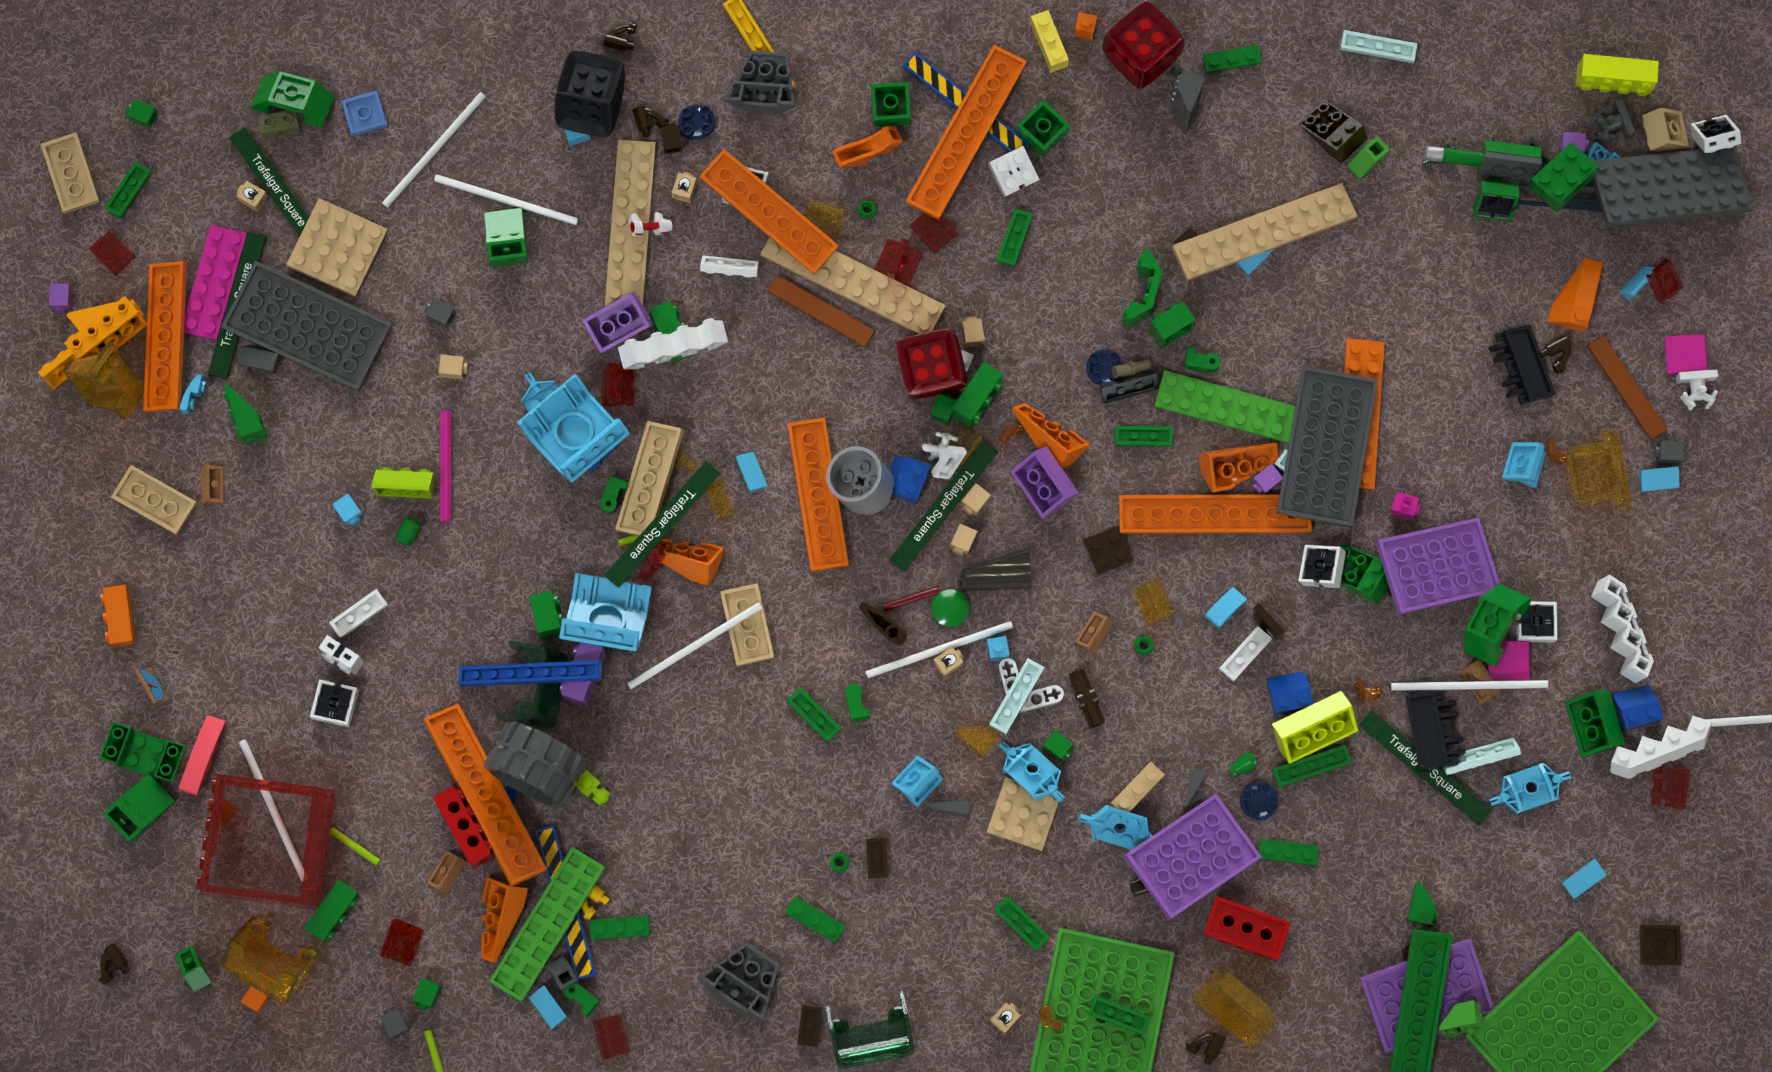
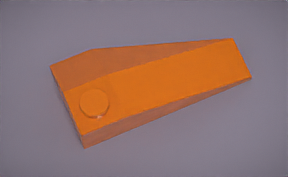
M1584 258L1552 304L1547 323L1582 333L1585 332L1593 309L1603 266L1602 262Z
M1025 403L1012 409L1037 448L1041 449L1047 446L1062 469L1071 466L1090 445L1074 431L1070 430L1067 433L1059 428L1060 423L1044 420V414Z
M1276 442L1199 453L1201 474L1211 492L1232 489L1238 483L1248 480L1252 475L1263 471L1269 465H1274L1279 458Z
M662 539L649 556L691 581L702 585H709L717 575L725 548L701 542V547L689 546V541L672 544L670 539Z
M487 877L482 903H487V914H482V921H485L486 931L481 936L482 959L496 963L524 908L528 888L519 884L511 887L508 881Z

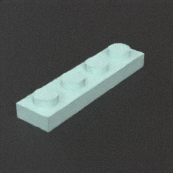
M1344 30L1340 50L1414 63L1417 43Z
M1027 658L989 726L1005 735L1007 734L1045 667Z
M1514 738L1467 750L1464 755L1456 756L1458 765L1444 767L1443 769L1446 775L1506 758H1512L1521 755L1520 747Z

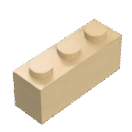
M1150 762L1110 803V806L1131 812L1164 778L1165 774Z

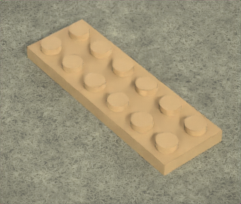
M647 421L616 524V531L639 536L660 513L684 433L682 428Z

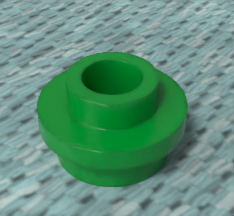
M869 200L862 201L858 206V214L864 219L873 218L877 212L876 205ZM869 207L871 211L865 213L864 208Z
M1140 636L1135 640L1134 648L1138 654L1147 655L1153 650V641L1148 636ZM1142 642H1145L1147 644L1146 649H1142L1140 647V644Z
M836 853L830 859V866L836 872H844L849 867V858L844 853ZM838 859L843 860L842 866L836 865Z

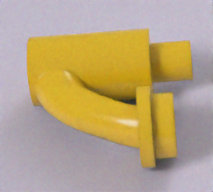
M595 885L588 896L596 903L601 902L604 905H607L610 901L605 896L606 892L597 885ZM586 900L582 906L585 913L583 918L590 921L595 915L596 910H594L593 906L589 908Z

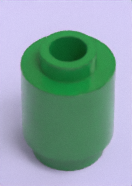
M412 517L404 518L396 533L397 537L395 540L410 546L421 528L418 525L419 521Z

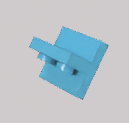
M1512 442L1502 478L1508 481H1519L1528 487L1536 488L1546 456V452L1543 451L1545 445L1533 442Z
M917 755L891 784L902 792L914 806L918 807L942 782L943 778L938 774L939 771L936 767Z

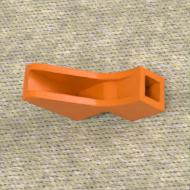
M886 126L865 139L838 147L832 153L840 168L861 167L876 155L890 153L901 145L903 140L896 126Z

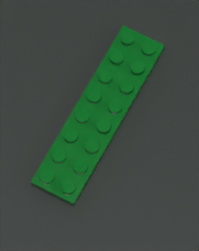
M1412 929L1389 1072H1430L1453 937L1451 934Z

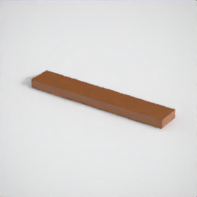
M779 275L775 277L767 290L768 293L864 348L875 333V330Z
M1602 336L1590 343L1587 348L1650 441L1667 431V428L1606 338Z

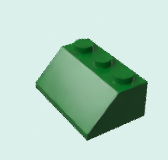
M1609 689L1596 690L1565 702L1581 757L1626 745Z

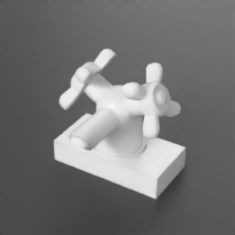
M1717 370L1679 372L1677 374V384L1690 383L1691 395L1688 396L1687 392H1684L1680 396V399L1688 406V410L1691 411L1696 406L1694 403L1696 400L1708 402L1705 409H1709L1713 405L1718 391L1714 390L1711 395L1707 394L1705 382L1715 381L1718 378Z
M936 432V436L942 437V442L939 445L923 444L922 449L930 452L929 461H932L934 458L939 459L931 471L933 477L950 479L967 452L964 447L949 446L950 440L958 441L957 437L952 436L950 433Z

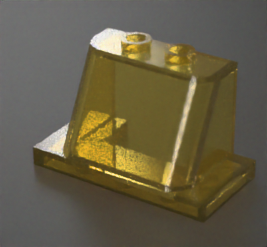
M108 342L98 355L71 359L63 369L87 405L117 412L122 419L127 420L144 394V386L114 343Z
M1609 429L1601 430L1603 440L1566 448L1568 458L1566 468L1572 479L1570 489L1574 493L1577 505L1614 501L1616 506L1624 510L1633 508L1620 439L1617 433Z
M1216 969L1191 999L1251 1051L1277 1021L1271 1015L1273 1009L1228 971L1223 975Z

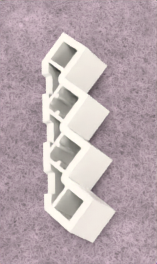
M710 318L704 320L703 324L698 327L683 325L677 327V331L671 334L653 333L645 341H636V339L626 340L624 345L618 347L623 369H639L645 367L644 364L652 362L658 364L670 361L672 357L679 355L685 357L697 354V351L708 348V350L716 349L727 343L728 339L723 321Z
M1608 575L1597 581L1591 597L1607 607L1601 623L1616 632L1610 648L1626 658L1620 674L1637 683L1648 677L1654 660L1647 651L1645 645L1647 642L1642 628L1639 629L1635 618H1637L1633 604L1629 603L1626 592L1628 591L1625 584Z
M1692 716L1687 732L1667 726L1662 742L1642 736L1637 752L1617 746L1611 761L1610 773L1630 779L1638 773L1648 772L1660 767L1661 764L1670 760L1675 761L1685 757L1690 752L1702 750L1705 748L1712 722Z

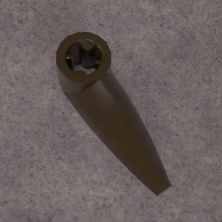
M863 602L859 605L867 619L889 641L895 645H901L906 641L907 634L905 630L895 622Z

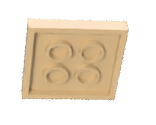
M1005 777L987 833L1042 852L1059 801L1051 795L1032 800V795L1019 783Z

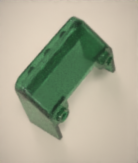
M509 641L512 650L527 652V658L531 663L568 662L563 653L537 644ZM561 683L537 684L534 702L525 701L520 703L517 707L516 715L496 712L498 721L518 722L541 728L554 727L558 720L562 698L561 691H559Z
M903 991L899 992L902 1006L890 1009L887 1013L888 1020L850 1028L848 1021L845 1019L832 1020L830 1007H826L838 1067L843 1069L906 1057L913 1053L914 1045Z

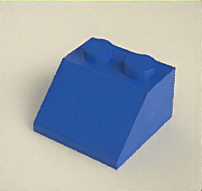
M895 456L890 467L895 482L892 496L917 505L931 465L913 458Z
M1305 672L1266 678L1274 716L1295 713L1314 704Z
M1649 685L1612 694L1622 732L1659 723L1664 719L1659 701Z

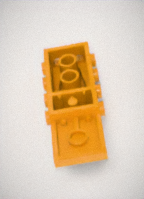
M125 296L117 302L69 312L66 316L79 332L69 336L64 343L68 349L60 352L50 363L43 365L38 373L54 390L82 367L89 372L147 326V323L142 318L144 313L133 299L129 301ZM135 319V323L132 324L130 320ZM103 342L105 344L104 347H99L100 343Z

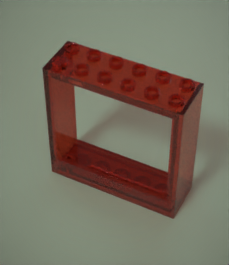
M217 774V778L212 779L211 792L214 793V798L209 799L208 812H211V818L207 817L205 825L208 837H204L202 845L205 856L200 858L199 870L203 871L202 876H198L196 889L200 890V895L317 910L335 789ZM225 786L312 797L302 864L305 871L301 897L208 885L211 859L216 853Z

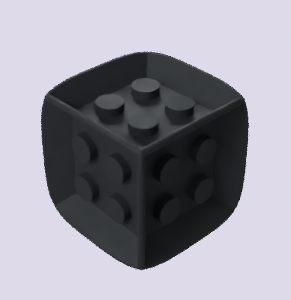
M570 51L565 59L555 96V122L557 126L577 133L609 137L615 127L622 104V95L625 87V67L623 62L600 54Z

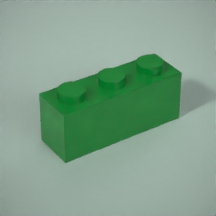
M671 301L649 309L657 331L662 332V334H671L677 331V327L684 325L683 321L679 322L677 316L680 313L676 305L672 306ZM679 355L672 357L670 361L673 364L693 355L685 357Z
M337 880L304 929L324 943L326 940L330 941L336 934L334 929L338 923L342 925L346 920L348 909L350 907L353 909L358 903L359 899L357 897L359 894L340 880Z

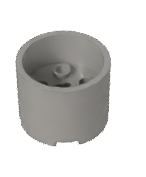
M859 446L846 448L833 457L827 468L826 480L830 491L851 512L871 515L881 511L890 502L889 499L892 495L893 487H895L894 477L888 467L871 450Z

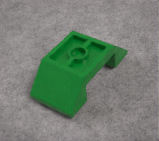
M279 71L263 77L252 102L251 109L268 114L272 106L304 114V122L306 124L323 128L335 97L315 80Z
M1145 248L1144 254L1140 253L1136 270H1139L1138 276L1148 278L1146 291L1149 293L1145 292L1142 304L1131 301L1129 307L1125 306L1121 321L1125 323L1124 329H1129L1144 321L1152 313L1162 270L1147 248Z
M1501 584L1496 585L1485 593L1465 628L1463 652L1497 667L1505 652L1500 645L1516 614L1524 616L1532 599Z
M113 722L99 758L116 766L143 775L150 774L155 779L173 783L186 746L170 740L165 741Z

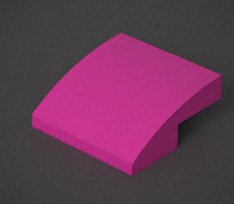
M1705 335L1664 337L1668 375H1675L1679 372L1708 370Z
M1502 641L1500 647L1505 652L1497 667L1488 664V673L1494 681H1530V643Z

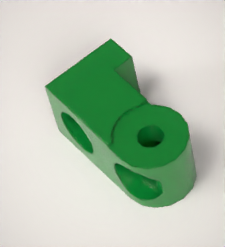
M1187 347L1184 369L1212 373L1219 368L1221 360L1217 354L1194 353L1195 348Z
M610 476L600 501V506L604 513L613 514L618 508L617 501L621 491H627L628 482Z
M857 684L848 685L845 694L851 722L870 719L869 708L863 709L861 687Z
M576 982L564 988V995L568 999L575 1000L583 1006L581 1013L586 1017H589L600 1003L598 999Z

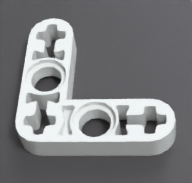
M1010 658L1003 659L999 664V672L1005 694L1009 691L1007 688L1008 682L1015 681L1016 677H1009L1005 680L1004 676L1008 677V673L1002 667L1005 666V663L1013 666L1010 669L1011 675L1016 674L1017 677L1019 674L1015 661ZM1052 685L1031 691L1019 713L1061 702L1064 696L1063 689L1060 686ZM1054 689L1056 692H1060L1058 699L1048 697L1049 702H1045L1044 691H1046V695L1052 694ZM1034 694L1041 696L1042 702L1035 705L1031 702V697Z

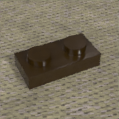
M886 838L866 839L868 879L888 878Z
M802 1005L797 1045L817 1047L822 1007Z

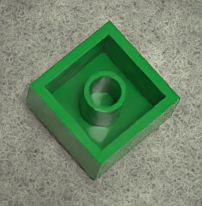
M908 82L871 84L873 127L911 125Z
M1042 100L1017 125L1016 133L1044 157L1069 133L1070 124Z
M1176 302L1169 306L1168 311L1165 313L1159 312L1152 317L1149 332L1162 349L1193 330L1196 320L1184 302L1179 304Z
M551 590L529 596L540 639L559 636L563 617L562 614H558L561 606L557 595L554 596Z

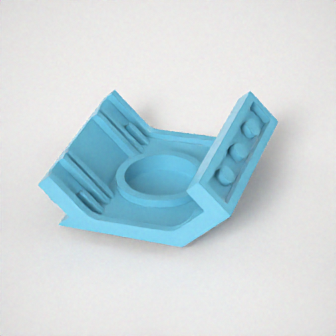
M576 374L517 422L527 439L559 474L571 483L630 434L620 419L614 420L597 402Z
M576 573L567 618L562 619L559 639L637 651L640 647L650 606L652 586L625 581L618 589L607 578Z

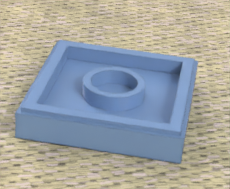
M377 90L341 101L351 136L388 126Z

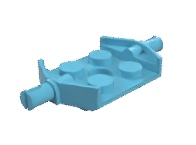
M528 372V375L525 374L524 377L529 383V389L522 398V403L527 411L530 412L558 388L555 381L538 382L532 373Z
M1005 741L1000 743L998 747L1007 755L1003 773H1008L1031 794L1032 800L1051 795L1059 803L1064 801L1066 797L1058 791L1057 787L1061 771L1030 743L1016 748H1011ZM1033 765L1038 770L1035 773H1030L1027 771V767Z
M1542 763L1504 776L1502 778L1501 793L1499 796L1489 798L1488 801L1491 802V807L1504 803L1515 814H1519L1520 812L1556 801L1558 799L1560 783L1571 779V775H1569V771L1558 775L1546 764ZM1527 783L1535 784L1536 791L1534 793L1526 790Z
M1108 805L1104 806L1096 814H1092V816L1080 813L1078 821L1091 826L1093 842L1098 839L1132 850L1152 837L1146 817ZM1118 823H1122L1125 825V827L1123 829H1117L1115 828V825Z

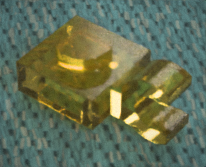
M681 448L678 449L673 466L675 469L679 470L683 466L693 472L697 465H695L694 461L686 458L688 452Z

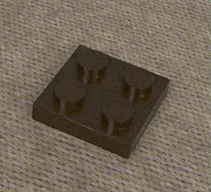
M1119 525L1083 539L1097 575L1133 562V557L1124 536L1120 533Z
M1258 603L1253 608V619L1259 625L1263 624L1266 627V633L1273 640L1276 638L1279 641L1284 637L1285 631Z
M1680 925L1639 926L1640 965H1681Z

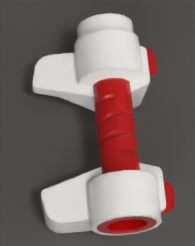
M658 212L654 214V222L642 223L636 213L628 218L632 236H641L644 230H653L655 235H663L672 230L671 220L663 219L662 214Z

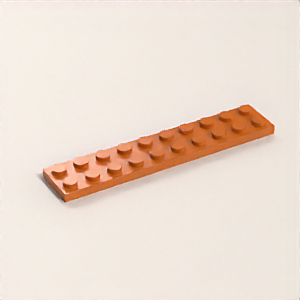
M993 45L906 199V204L937 220L940 219L1024 70L1027 61Z
M1119 495V529L1122 534H1311L1312 524L1311 520L1276 514L1279 495Z
M459 703L425 717L423 722L458 788L463 793L467 805L470 806L474 813L476 822H479L485 839L490 842L492 852L510 886H515L545 872L547 868L500 780L495 778L485 768L484 764L487 756Z

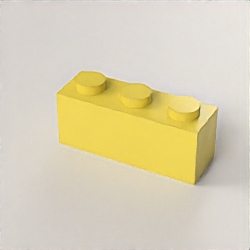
M1049 10L1031 16L1030 24L1050 73L1068 67L1069 59Z

